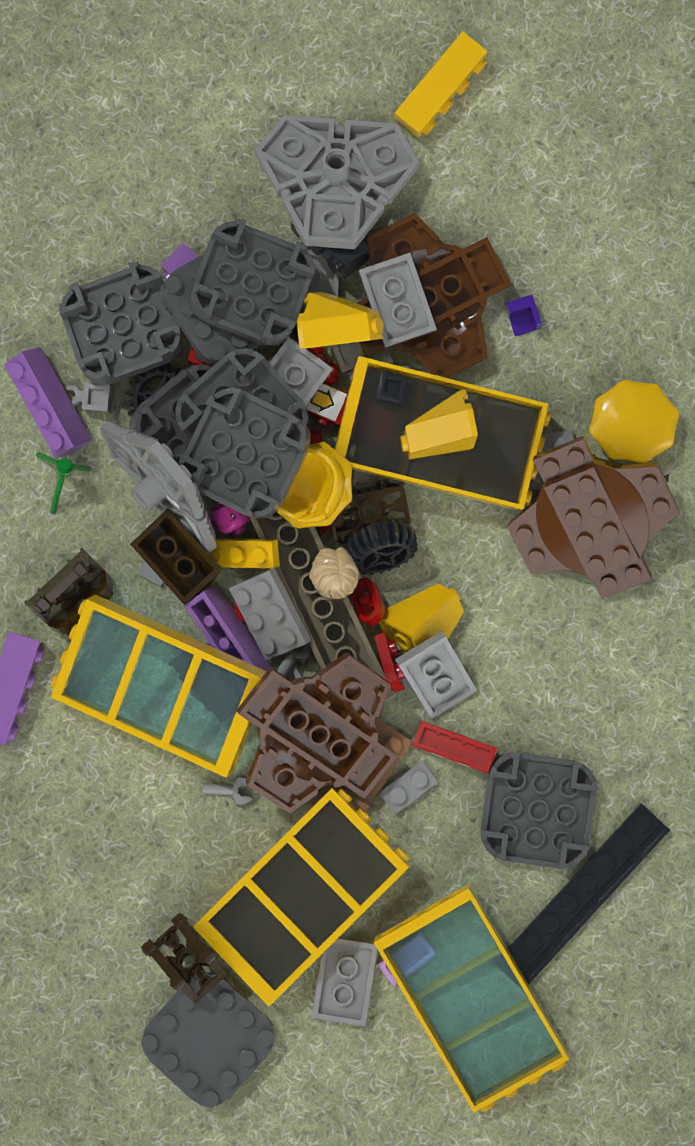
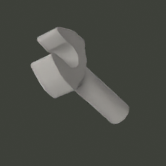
M306 644L301 652H296L293 649L284 653L286 657L277 671L286 677L295 662L304 664L309 656V644Z
M237 777L236 782L232 785L203 783V794L229 795L235 799L236 804H245L253 799L251 796H241L238 792L241 786H247L245 782L247 778Z

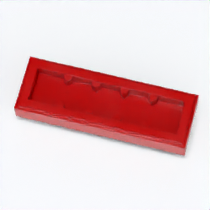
M422 720L412 744L415 748L486 774L490 773L498 748Z

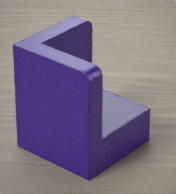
M533 295L506 303L505 308L515 336L541 329L542 322Z

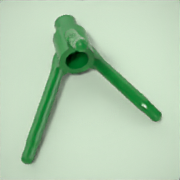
M37 452L36 457L56 466L55 471L59 476L50 513L54 514L64 479L70 476L74 470L89 471L91 468L86 465L74 464L67 458L59 460Z

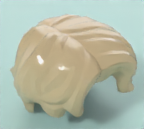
M339 547L336 551L330 548H323L312 563L309 578L312 580L315 589L323 597L341 599L353 593L358 583L359 570L350 553L345 548Z

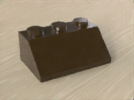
M169 508L130 544L184 605L198 596L223 570L220 564Z

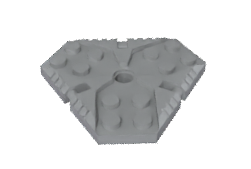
M283 115L255 149L257 160L266 173L268 180H270L277 196L282 197V205L305 246L356 249L368 231L378 221V218L384 213L385 205L392 203L399 194V191L403 189L404 185L419 168V160L397 123L346 120L345 126L335 125V119ZM334 136H344V139H337Z
M107 421L101 426L100 431L111 457L136 484L131 489V494L138 504L146 511L155 506L161 514L169 508L209 553L216 549L215 532L207 511L204 509V503L197 489V484L192 482V475L184 465L181 464L179 466L175 462L170 448L164 443L160 444L156 438L120 424Z

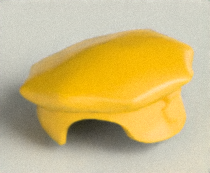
M622 380L595 400L589 433L609 458L638 464L647 463L672 447L679 411L657 384Z
M326 442L310 444L307 455L277 513L295 528L331 525L342 510L352 501V465L349 460L335 451Z

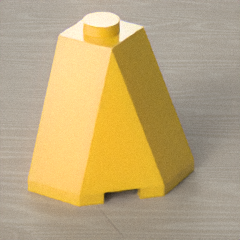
M326 292L306 294L304 303L307 305L305 312L300 313L297 319L300 349L383 339L384 324L380 318L379 311Z
M466 390L458 391L405 426L404 435L400 436L402 451H407L408 459L474 448L478 433L471 403L465 404V399H468Z
M438 583L386 608L385 615L379 624L390 640L395 639L396 643L405 650L403 654L441 631L448 640L464 613L460 602L461 597L453 588L448 589Z

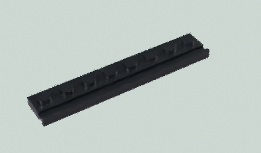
M642 803L631 812L508 946V951L528 985L670 831ZM501 954L494 964L522 989Z

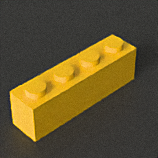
M462 31L395 111L394 119L418 139L423 133L427 136L437 124L434 121L440 113L445 115L453 105L451 99L456 93L462 95L471 83L468 79L474 72L478 75L488 62L485 59L488 51Z

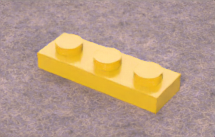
M215 538L217 548L210 553L221 567L277 568L280 566L277 539Z

